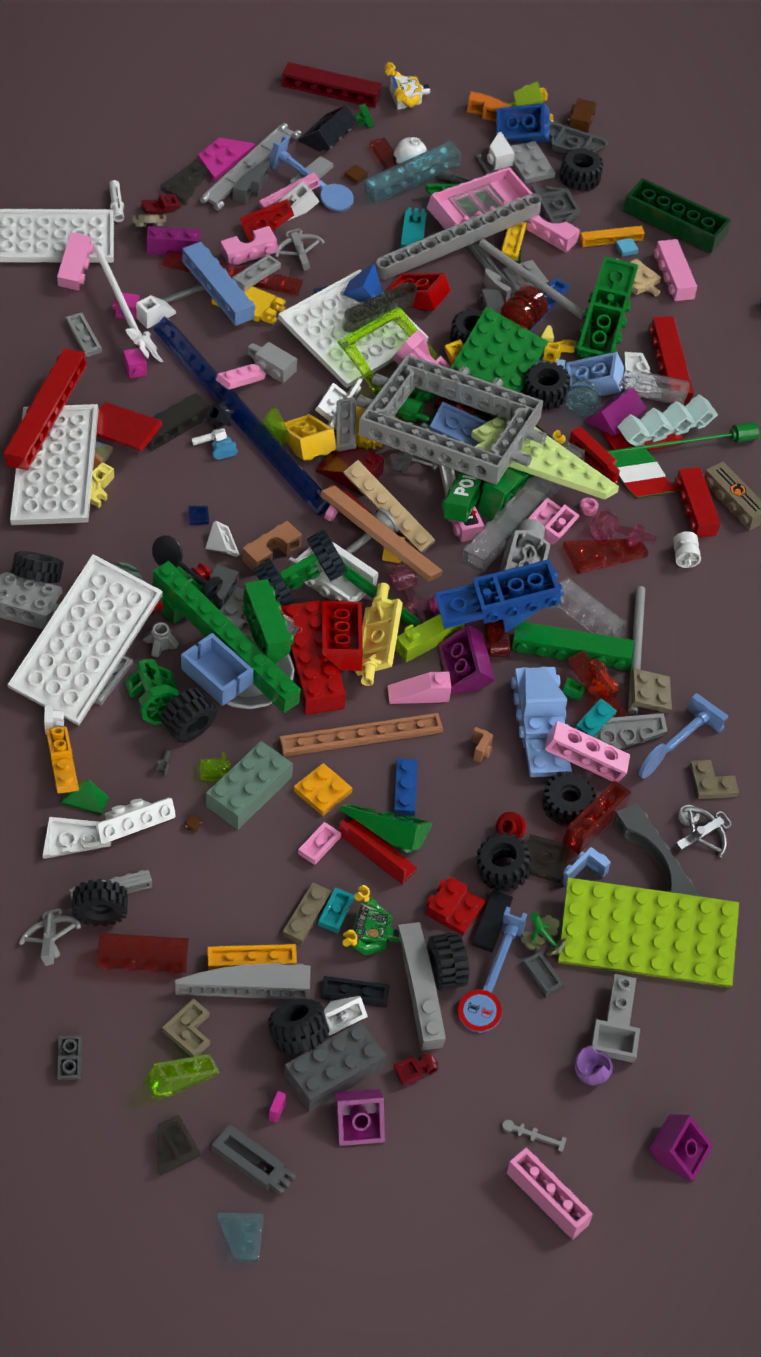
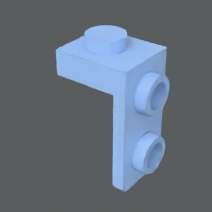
M590 847L586 852L583 851L578 855L573 865L569 864L565 868L562 884L566 886L567 879L574 878L585 866L603 878L609 871L611 861L605 855Z

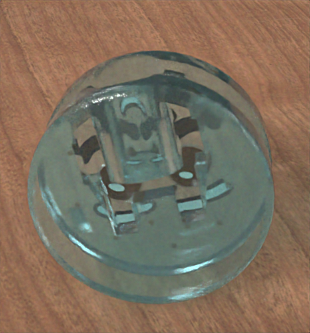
M578 380L570 386L566 393L565 401L574 413L590 415L595 412L601 401V392L592 382Z

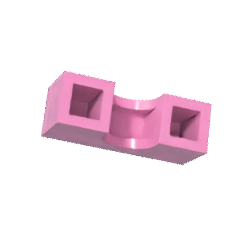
M267 226L254 230V241L250 243L239 241L237 236L220 241L221 252L228 266L232 267L278 252L277 239L271 228Z

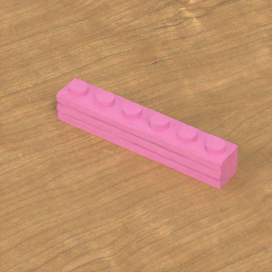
M314 172L308 174L306 177L259 201L260 208L263 209L278 203L302 181L311 190L319 187V177Z

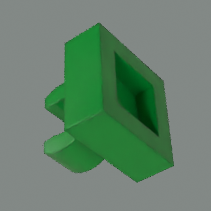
M366 105L359 106L361 112L354 114L358 126H363L365 123L368 128L375 126Z

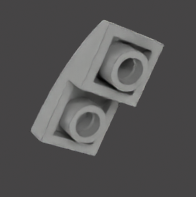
M486 269L483 281L487 289L500 290L504 304H507L510 300L511 288L500 282V275Z

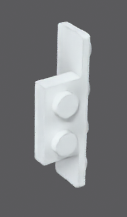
M361 378L351 386L347 393L333 383L315 410L329 421L327 425L334 430L337 420V400L351 398L353 395L356 396L361 389L359 386L362 382Z
M168 797L154 803L143 801V799H135L129 805L113 807L112 811L105 813L106 820L96 823L99 842L104 844L175 818L172 798Z

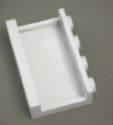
M332 542L346 565L374 586L377 585V571ZM311 547L296 559L290 557L288 559V567L313 554ZM324 570L316 579H309L304 582L308 587H312L321 596L331 601L359 602L366 595L365 592L343 576L330 582Z

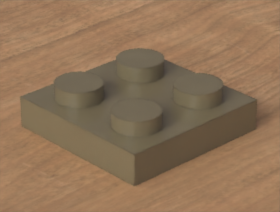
M633 668L630 672L632 705L669 714L672 710L670 677Z

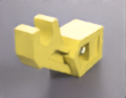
M103 462L93 470L90 503L98 508L101 507V500L99 499L107 500V493L103 489L114 478V468Z

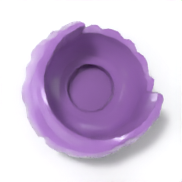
M587 1046L578 1053L574 1068L580 1081L594 1086L602 1084L609 1079L612 1074L613 1064L608 1055L602 1052L598 1053L592 1046Z

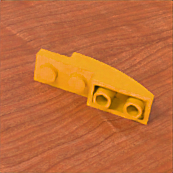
M67 726L46 729L57 793L79 791Z

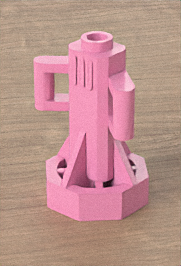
M420 330L416 331L392 357L398 365L401 364L407 354L451 368V365L441 356L436 361L430 356L426 342L427 337Z

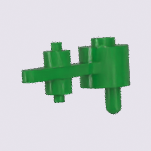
M415 387L412 391V396H415V399L410 397L406 399L398 410V418L417 424L418 421L429 423L431 418L422 414L424 402L422 401H430L435 398V395Z

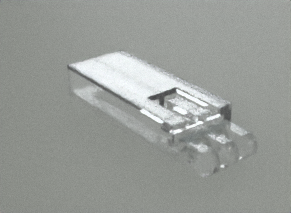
M626 370L619 383V387L624 389L634 387L639 397L671 404L677 401L683 405L690 390L688 381L641 371L633 372Z

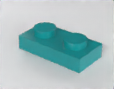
M600 699L580 720L575 729L595 737L612 719L617 710L603 699Z
M335 888L318 921V926L339 933L355 900L354 894Z

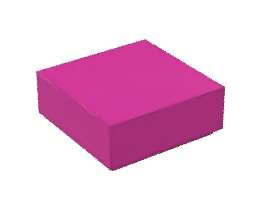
M277 1092L269 1110V1121L273 1123L279 1121L285 1107V1093Z

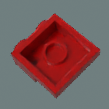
M450 876L447 881L443 879L439 883L437 895H431L427 900L426 906L428 909L426 916L464 936L484 908L486 901L470 893L467 885Z

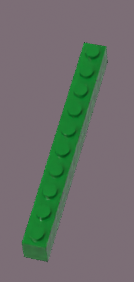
M170 561L153 570V586L163 591V596L205 637L213 633L254 669L253 684L283 714L299 704L301 689Z

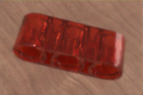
M501 619L496 622L485 623L488 656L509 657V632H505Z

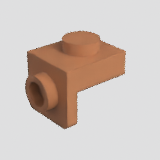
M478 727L474 728L471 741L478 744L473 761L481 764L485 757L488 758L491 754L493 734Z

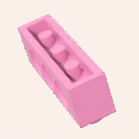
M557 721L548 732L545 751L616 784L626 775L630 754L560 721Z

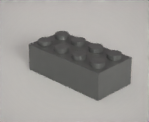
M360 1021L318 1045V1047L285 1064L284 1078L307 1111L310 1112L334 1098V1092H344L384 1069L386 1054Z

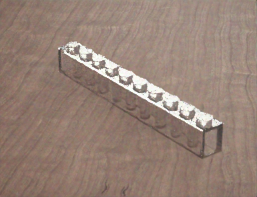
M567 441L563 444L564 448L584 461L585 450ZM533 476L532 479L529 478L525 486L516 492L515 497L512 500H508L505 507L496 513L494 519L485 525L484 530L476 534L470 545L467 544L463 549V563L483 573L504 551L507 542L515 530H518L520 522L528 519L547 497L551 500L563 485L537 476Z

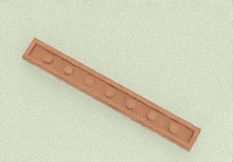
M333 486L322 490L320 496L425 580L429 582L442 576L443 570L339 488Z
M439 713L279 736V743L283 757L441 734L443 733V727Z

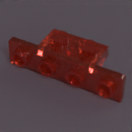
M581 651L568 659L569 665L595 703L603 699L617 710L612 718L625 717L627 715L626 710L617 699L619 686L616 680L611 679L608 675V670L604 663H600L597 658L591 661L585 651Z

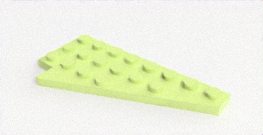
M498 416L473 430L471 437L480 443L475 447H481L483 450L491 452V446L497 442L499 434L503 433L507 422H510V420ZM549 436L546 437L543 445L529 439L524 442L519 451L532 455L529 467L516 462H512L509 465L511 468L604 500L616 494L619 489L618 485Z

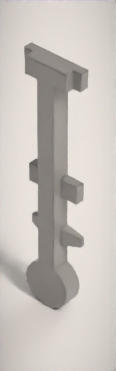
M505 1120L502 1124L503 1131L507 1133L517 1132L519 1137L521 1135L528 1136L530 1141L533 1142L537 1139L559 1147L558 1151L563 1152L567 1140L565 1137L558 1141L538 1134L537 1128H534L533 1131L524 1129L523 1123L518 1127L511 1120Z

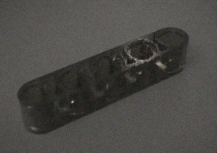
M410 282L404 283L347 309L344 312L342 321L343 330L348 333L356 332L412 306L417 294L416 285Z

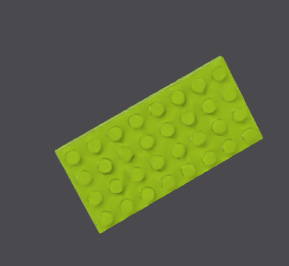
M568 878L561 930V940L566 938L567 942L563 945V951L559 953L558 963L731 988L733 984L739 902Z

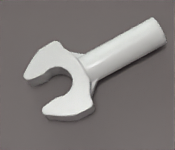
M222 428L213 430L210 434L191 439L194 446L212 440L220 441L227 438L225 429Z

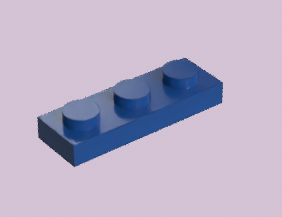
M397 758L394 814L415 816L418 762L416 759Z

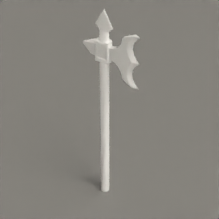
M96 245L94 251L130 329L125 331L134 344L140 346V350L147 359H149V352L145 346L159 362H163L156 352V345L150 339V332L145 331L142 335L105 255L100 245Z

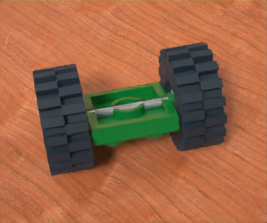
M324 529L307 538L313 554L281 571L280 575L271 559L253 568L259 581L268 579L270 586L274 587L276 602L279 601L281 606L294 603L289 593L291 589H298L307 580L316 579L323 570L330 582L348 572L342 558Z

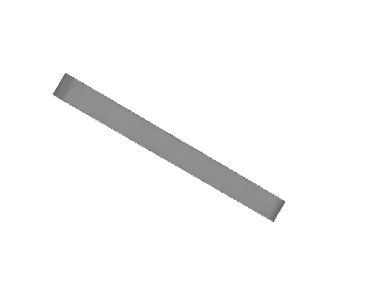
M535 193L528 194L377 259L376 270L378 277L381 280L390 279L400 273L409 271L536 217L540 214L541 197Z

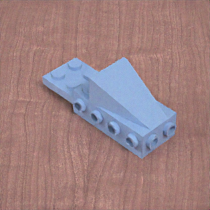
M555 667L515 668L514 677H511V688L514 689L513 702L517 707L516 720L519 721L520 725L519 738H522L523 748L526 751L530 777H550L556 774L560 776L561 772L569 775V772H572L569 761L545 751L548 732L557 721L565 724L566 719L565 708L567 698L559 688L560 676L556 675Z

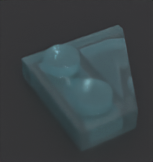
M218 1213V1220L235 1262L259 1263L264 1224L263 1214Z

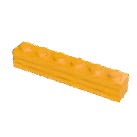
M642 226L581 232L579 241L582 247L615 244L616 241L632 238L633 241H643L645 232Z

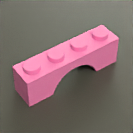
M539 215L524 221L527 223L526 230L565 253L578 243L580 229L568 222L550 223L543 220Z

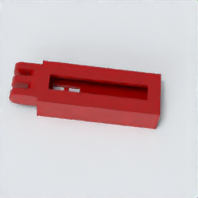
M581 426L572 430L568 447L585 463L617 485L620 470L615 466L617 460Z

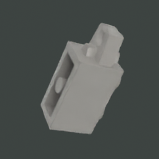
M268 342L263 347L254 343L248 346L247 354L252 357L255 364L266 374L281 383H284L297 372V358Z

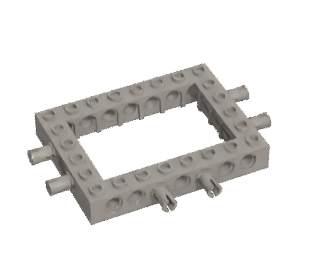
M407 354L390 378L377 373L374 375L372 384L382 387L375 399L359 395L356 401V406L366 409L360 417L359 436L496 485L512 462L529 467L532 455L525 454L519 450L527 439L543 445L547 433L534 429L541 418L542 400L503 387V381L500 378L497 381L498 378L496 377L490 383L470 376V370L467 367L463 370L464 366H461L456 371ZM416 387L510 420V422H507L505 430L499 434V439L491 446V452H488L481 447H474L464 443V441H457L447 437V435L429 431L430 429L428 428L424 429L412 425L411 422L407 423L398 420L394 416Z

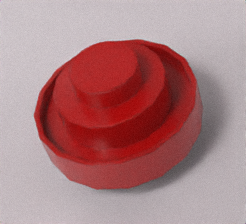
M505 812L498 817L495 831L499 835H503V832H505L509 836L512 834L517 835V839L523 838L526 832L525 819L516 812Z

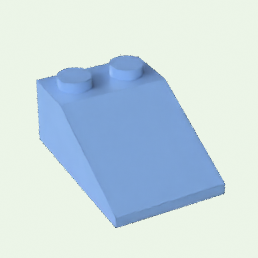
M617 352L566 363V369L568 374H570V391L590 394L589 386H591L592 394H594L593 390L596 391L597 395L602 396L621 392L624 365ZM579 384H581V391L578 389ZM587 387L588 391L585 392L582 388Z

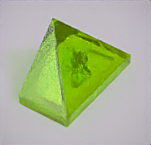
M273 406L262 421L279 444L284 446L289 431L277 407Z

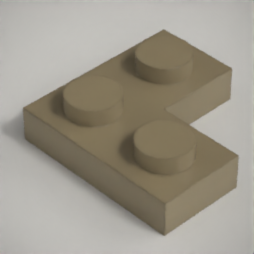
M711 760L690 762L697 799L738 797L739 790L735 775L715 777Z
M193 998L162 1027V1032L195 1060L210 1046V1040L197 1030L210 1017V1012Z

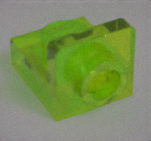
M221 752V759H200L201 781H219L226 772L230 771V760H226V752Z

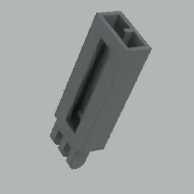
M231 1124L212 1144L211 1152L266 1192L270 1188L277 1194L282 1195L285 1191L281 1186L288 1188L290 1186L288 1180L293 1182L296 1178L294 1173L285 1168V1163ZM262 1162L273 1171L270 1173L266 1170L265 1166L262 1169H259L258 1166Z

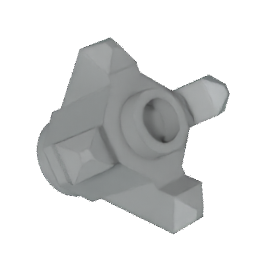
M159 622L155 624L153 629L146 633L143 641L147 644L152 643L151 656L154 658H158L161 655V651L177 649L179 642L171 634L172 629L166 623Z

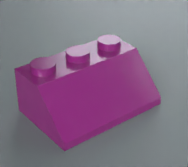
M148 226L147 254L183 256L182 248L201 242V229Z
M466 625L438 644L444 672L450 673L451 693L478 691L495 681L482 632L470 625Z

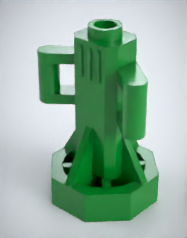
M143 659L136 664V672L125 680V685L131 698H135L144 691V694L139 698V710L142 719L155 726L162 724L161 715L164 709L180 694L179 690L175 689L177 684L172 671L157 666L154 659Z

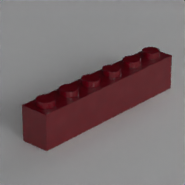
M287 62L282 73V87L359 105L365 104L372 108H376L381 97L382 83L291 62Z

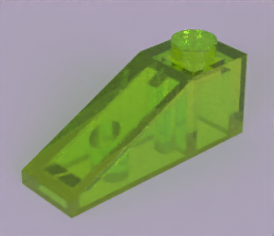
M206 1054L156 1063L144 1081L152 1096L156 1099L177 1094L217 1076L220 1071L211 1055Z

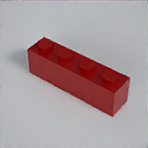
M701 467L679 469L678 475L675 477V487L679 489L680 501L683 502L685 515L689 518L690 530H693L697 537L717 536L720 520Z

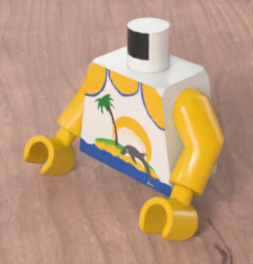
M388 62L385 66V73L388 76L391 75L390 92L397 109L412 108L421 104L422 95L430 93L429 85H420L418 78L415 76L401 75L395 70V65Z

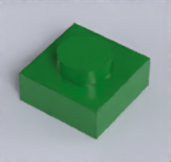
M567 677L562 692L568 698L580 701L586 685Z

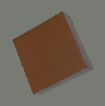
M354 165L345 171L344 177L357 185L368 177V172L358 165Z

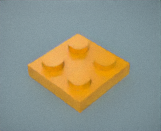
M324 763L298 782L293 788L297 795L322 816L349 796L353 790L349 784Z

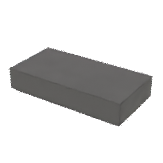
M541 951L522 960L521 965L545 998L564 988L565 984Z

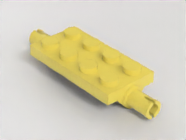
M381 583V587L380 584L377 585L376 597L373 599L372 606L365 608L362 625V671H354L358 676L362 675L361 683L365 686L373 685L375 671L392 667L403 603L399 599H387L390 586L386 583Z

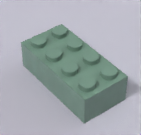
M260 741L206 792V807L238 830L292 778L293 763Z

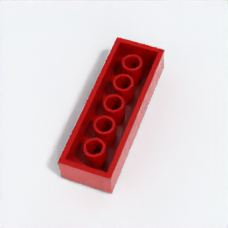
M319 600L281 606L282 617H286L288 632H291L294 642L291 644L289 655L295 670L296 684L301 689L300 698L305 715L345 709L346 692L339 668L322 654V609Z

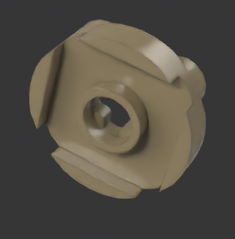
M158 214L138 215L139 218L131 215L132 223H135V226L138 227L146 226V223H152L153 226H164L163 222H166V215L162 214V218H159Z

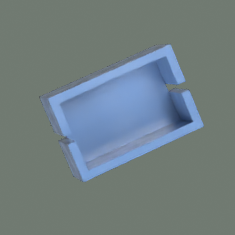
M213 633L199 641L198 647L194 645L181 654V670L221 706L235 698L236 692L240 694L253 685L254 669Z

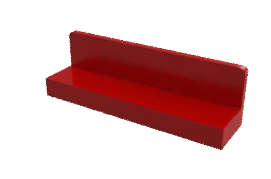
M352 818L348 823L344 820L340 822L339 832L341 837L403 885L416 873L417 867L355 819Z

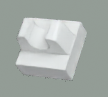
M53 705L45 706V734L46 729L64 727V712L54 711Z

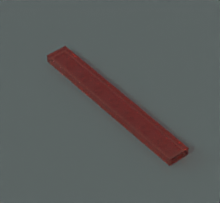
M167 251L163 260L164 267L191 272L183 263L182 253ZM219 261V264L223 269L227 270L231 278L247 269V267ZM272 273L253 286L299 296L303 280Z

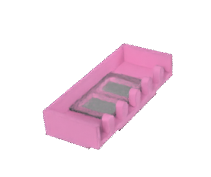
M508 167L491 174H486L483 177L475 178L469 182L461 183L455 187H449L446 190L433 193L427 209L446 230L528 194H532V192L513 170Z

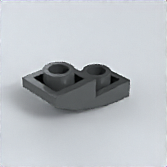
M82 1035L59 1036L58 1080L81 1079Z

